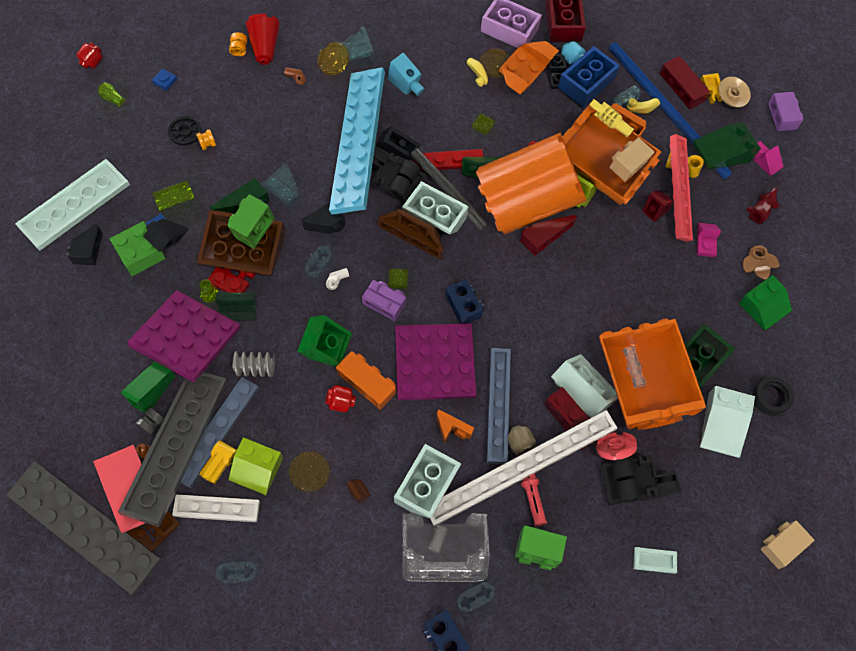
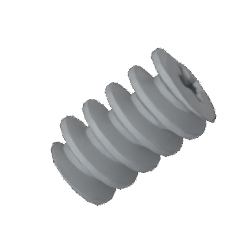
M234 352L233 372H236L237 376H241L242 373L245 376H249L252 373L253 377H256L260 373V376L264 377L266 372L269 377L274 375L275 354L270 358L269 352H266L265 357L262 358L261 352H258L257 357H254L253 352H250L249 357H246V353L242 352L241 357H239L238 352Z

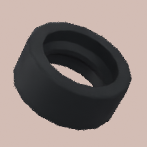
M778 377L763 379L756 385L752 396H755L754 405L756 408L769 416H778L790 408L794 400L791 386L785 380ZM767 386L777 388L783 395V404L779 407L770 405L763 398L762 390Z

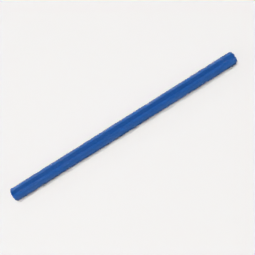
M614 42L611 44L609 50L652 99L657 98L660 101L659 107L692 143L694 140L701 138L618 43ZM728 167L715 169L723 179H727L732 174Z

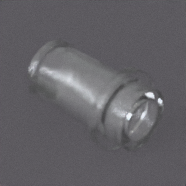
M437 525L433 529L435 532L428 549L441 554L446 536H449V529Z

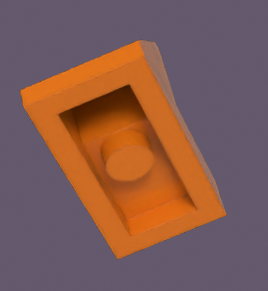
M438 410L436 419L444 444L451 431H454L455 436L460 439L467 438L470 440L474 427Z

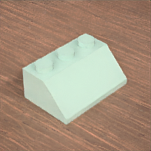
M421 181L402 206V209L440 230L452 234L457 232L466 220L469 206Z
M581 354L566 360L551 376L555 380V384L559 388L563 387L589 418L604 412L618 400L615 389Z
M425 444L395 494L394 502L414 514L431 519L461 463Z

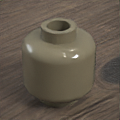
M526 426L513 427L507 436L508 444L516 455L521 456L536 446V440L530 428Z

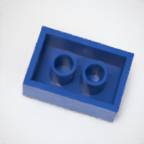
M593 46L561 74L558 88L584 107L615 80L620 65Z

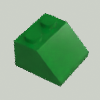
M774 275L747 293L739 302L764 331L792 311L787 290Z
M325 315L310 317L297 352L311 360L337 367L343 360L352 333Z

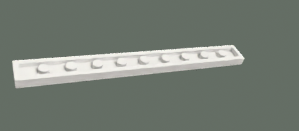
M606 410L443 496L431 517L433 525L436 526L617 430L608 411Z

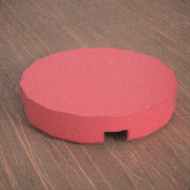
M614 432L609 433L598 439L596 445L597 454L609 460L630 457L637 450L636 438L626 432H623L622 435H617Z

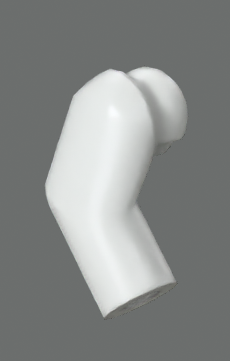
M347 268L329 274L326 281V286L329 290H335L340 279L349 277Z

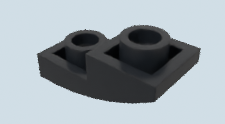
M556 54L547 65L551 89H559L558 84L561 74L567 68L562 54Z

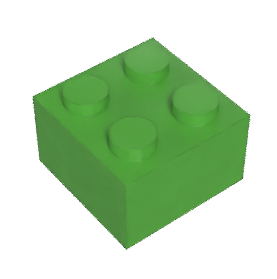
M249 194L247 198L240 202L238 211L229 218L227 226L236 239L255 249L275 218L269 205Z
M144 221L110 238L111 243L131 276L165 259L162 251L159 252L143 237L147 231Z
M524 526L519 534L514 557L518 558L520 563L531 565V562L540 564L539 568L551 571L552 568H556L562 563L567 537Z

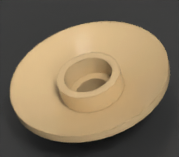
M727 77L719 85L720 97L729 106L740 108L749 102L751 96L749 87L741 79Z

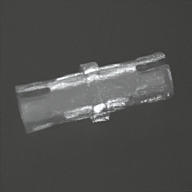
M635 346L624 348L623 353L627 363L626 369L632 378L633 387H644L647 383L642 371L643 365L639 362Z

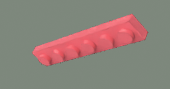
M674 134L670 136L675 235L676 239L689 242L693 241L687 139Z

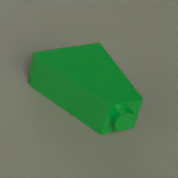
M154 361L124 388L121 394L131 406L145 413L149 407H154L176 376L172 370Z

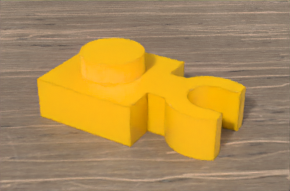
M718 73L703 75L700 80L710 91V104L716 101L715 98L721 102L722 98L719 94L721 81Z

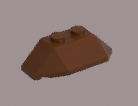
M401 209L378 217V227L440 260L443 258V247L437 227Z

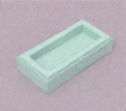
M635 547L634 569L676 574L677 552Z

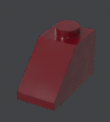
M660 190L650 193L642 212L656 223L670 210L673 201Z

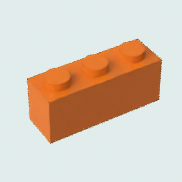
M351 351L336 367V372L341 378L380 410L396 394L395 383L390 378L385 379L380 375L379 369L373 365H368L366 359L359 353L356 355Z

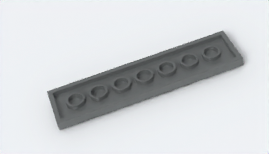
M203 372L195 383L184 378L118 511L120 515L160 527L227 385V378Z
M34 461L6 495L131 595H135L162 560L127 532L121 533L114 521L38 462Z

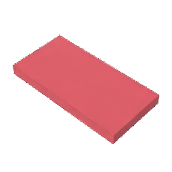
M134 444L93 461L120 532L124 533L144 524L145 522L125 517L118 513L142 465Z

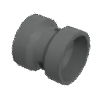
M149 407L145 411L144 417L139 418L135 423L149 435H152L155 432V427L161 425L164 418Z

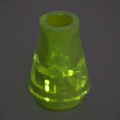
M104 82L99 86L98 93L101 98L116 104L118 107L125 102V98L120 95L111 83Z
M208 279L202 280L200 282L201 299L205 302L215 301L219 296V290Z

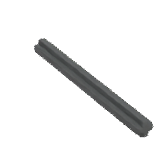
M415 149L411 153V157L448 196L469 206L467 217L479 230H483L487 226V222L428 158L419 149Z

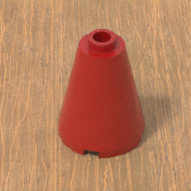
M254 14L248 17V21L246 20V28L256 61L261 65H268L273 61L280 22L273 15L270 18L267 17V14Z

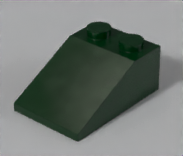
M744 122L727 125L692 142L709 170L750 163L761 150Z
M703 324L685 345L699 388L714 375L736 350V348L706 324Z

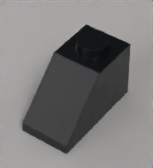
M390 126L383 131L376 146L389 154L394 153V156L414 160L411 157V153L415 149H419L421 144Z
M330 203L301 220L305 230L332 234L333 232H340L344 228L345 217L342 213L331 214L329 211Z
M161 219L149 223L143 237L161 252L178 243L189 229L183 225Z
M94 224L71 240V244L67 248V257L73 264L96 266L103 235L100 227Z

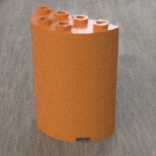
M589 104L572 127L563 135V139L577 175L593 184L598 190L619 205H626L651 171L648 169L650 167L654 169L660 161L657 157L661 151L635 132H632L626 138L615 128H609L594 115L596 111ZM639 137L654 151V154L645 165L624 182L609 168L613 162L612 157L618 151H624L623 148L629 141L634 142Z
M561 132L485 164L476 171L477 177L481 182V185H478L482 196L485 195L487 200L485 202L488 213L491 212L494 216L497 230L499 232L502 231L504 234L587 201Z
M662 319L654 324L643 323L636 330H632L631 327H625L618 332L612 333V331H607L599 336L628 429L631 430L637 427L638 430H646L669 425L683 420L682 416L684 415L693 416L706 408L676 319Z

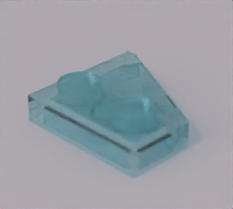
M364 26L360 28V32L356 35H350L346 41H342L337 45V52L341 63L374 55V50Z
M284 163L261 184L269 194L287 208L300 197L287 163Z

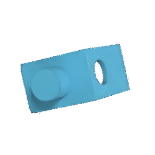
M404 53L400 54L391 61L387 79L406 95L411 91L417 96L422 94L425 88L419 83L421 78L420 71Z

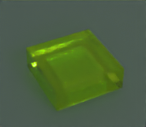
M480 113L472 124V128L487 135L494 126L495 120Z
M389 269V288L407 289L408 269Z

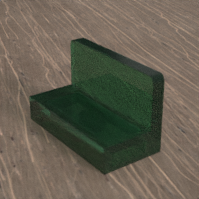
M216 293L215 300L218 304V313L233 321L256 320L257 298L255 293Z

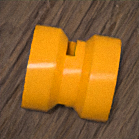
M239 32L231 35V44L229 46L231 55L244 56L246 54L248 41L246 35Z

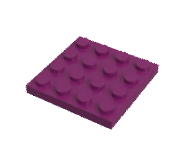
M176 290L127 343L128 347L195 383L240 329V324Z
M472 323L395 326L398 400L476 398Z

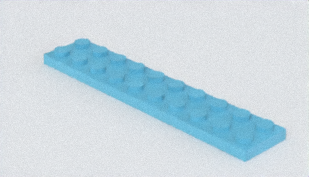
M383 67L351 73L329 207L331 214L366 210L385 76Z

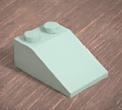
M715 386L708 395L700 447L740 458L753 413L755 396Z

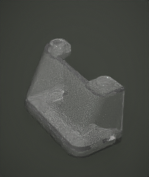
M416 513L403 514L402 576L405 580L413 582H478L487 578L490 560L487 514H471L466 518L465 524H438L436 526L424 524L423 518Z

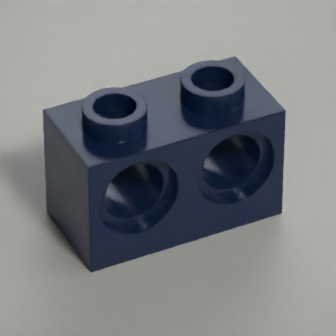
M467 279L450 285L445 289V296L460 324H467L481 318L484 310L483 303L480 299L477 300L475 289L472 284L469 285ZM462 292L465 296H459L457 293ZM472 308L474 311L468 312L465 309Z
M447 609L424 623L426 629L423 630V633L429 643L431 641L434 642L437 647L434 651H445L444 646L447 642H453L457 647L456 651L470 650ZM438 622L445 626V632L440 635L433 631V625Z

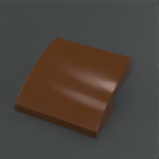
M167 510L160 527L142 524L155 538V543L140 526L126 532L153 552L178 528L180 523Z

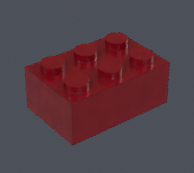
M546 0L549 42L582 41L586 29L582 0Z

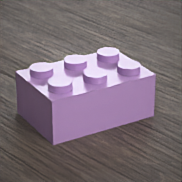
M494 0L482 17L481 32L518 48L523 44L531 42L539 30L542 15L510 0Z

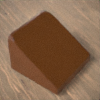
M361 479L347 482V487L357 503H361L371 496Z

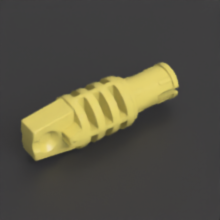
M595 99L590 103V107L596 111L594 115L609 128H615L626 138L633 132L634 128L623 121L622 115L607 103L603 102L601 105Z

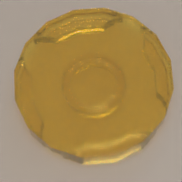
M332 42L327 45L328 47L320 51L317 60L320 70L330 76L342 72L347 67L350 58L348 49L342 43Z
M493 48L482 54L479 62L484 67L488 77L501 78L503 75L498 70L508 60L510 55L506 54V51Z
M312 451L301 453L291 462L289 468V477L293 485L300 491L307 493L316 492L323 488L330 476L327 460L321 454Z

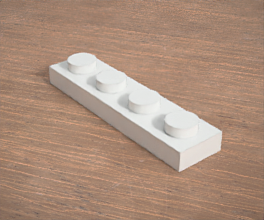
M176 495L172 516L258 522L260 501Z

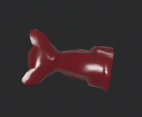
M774 188L771 192L760 195L759 199L761 201H758L754 207L747 208V211L750 213L748 218L755 223L763 224L769 218L771 208H778L780 205L777 202L776 196L778 189Z

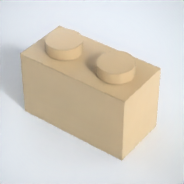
M639 137L634 142L629 141L624 146V151H618L612 157L613 162L609 168L624 182L645 165L654 154V151Z
M797 520L790 524L786 521L778 528L779 533L776 536L771 534L763 541L765 545L761 550L777 569L787 566L815 541Z

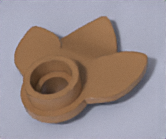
M761 245L752 247L749 250V256L743 260V270L745 273L754 271L762 280H766L769 277L770 268H778L780 266L778 259L774 255L767 253V249Z

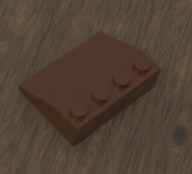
M209 210L197 264L272 276L283 246L286 232L284 223L274 220L255 249L236 239L227 226L229 218L233 215L232 213Z

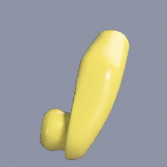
M469 58L467 65L478 77L475 82H477L479 87H482L483 84L486 85L488 77L484 67L479 61Z
M632 98L628 101L627 109L634 113L648 114L660 105V101L654 98L646 102H637V100Z

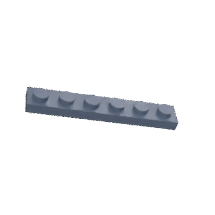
M491 348L487 463L506 464L508 462L507 436L509 427L511 349Z
M241 377L205 429L181 480V484L191 489L200 476L199 473L210 459V454L215 444L225 439L258 391L259 387L256 384Z

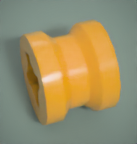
M210 129L206 130L205 133L196 134L202 150H206L209 146H216Z

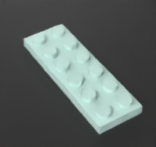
M105 159L15 224L40 251L130 184Z

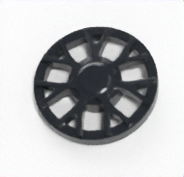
M190 116L178 117L168 127L170 139L175 144L182 146L193 144L198 140L197 135L193 136L192 132L202 133L200 123ZM197 124L198 127L194 129L191 128V126ZM171 131H178V134L171 135ZM179 136L182 137L180 141L176 140ZM185 138H191V140L185 141Z

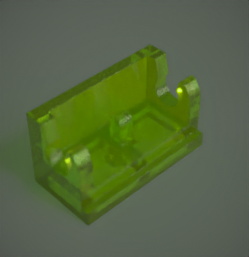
M187 180L152 193L160 212H163L165 208L186 200H195Z

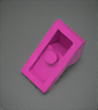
M759 141L758 145L761 150L753 160L769 176H772L783 168L779 147L775 146L769 150Z
M697 223V255L715 257L717 255V238L721 233L717 225Z

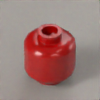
M91 42L89 44L84 43L76 53V57L79 59L78 63L85 69H88V67L96 68L103 55L101 54L102 50Z
M334 385L331 389L327 390L325 404L332 411L346 413L350 407H354L356 396L352 395L351 388Z

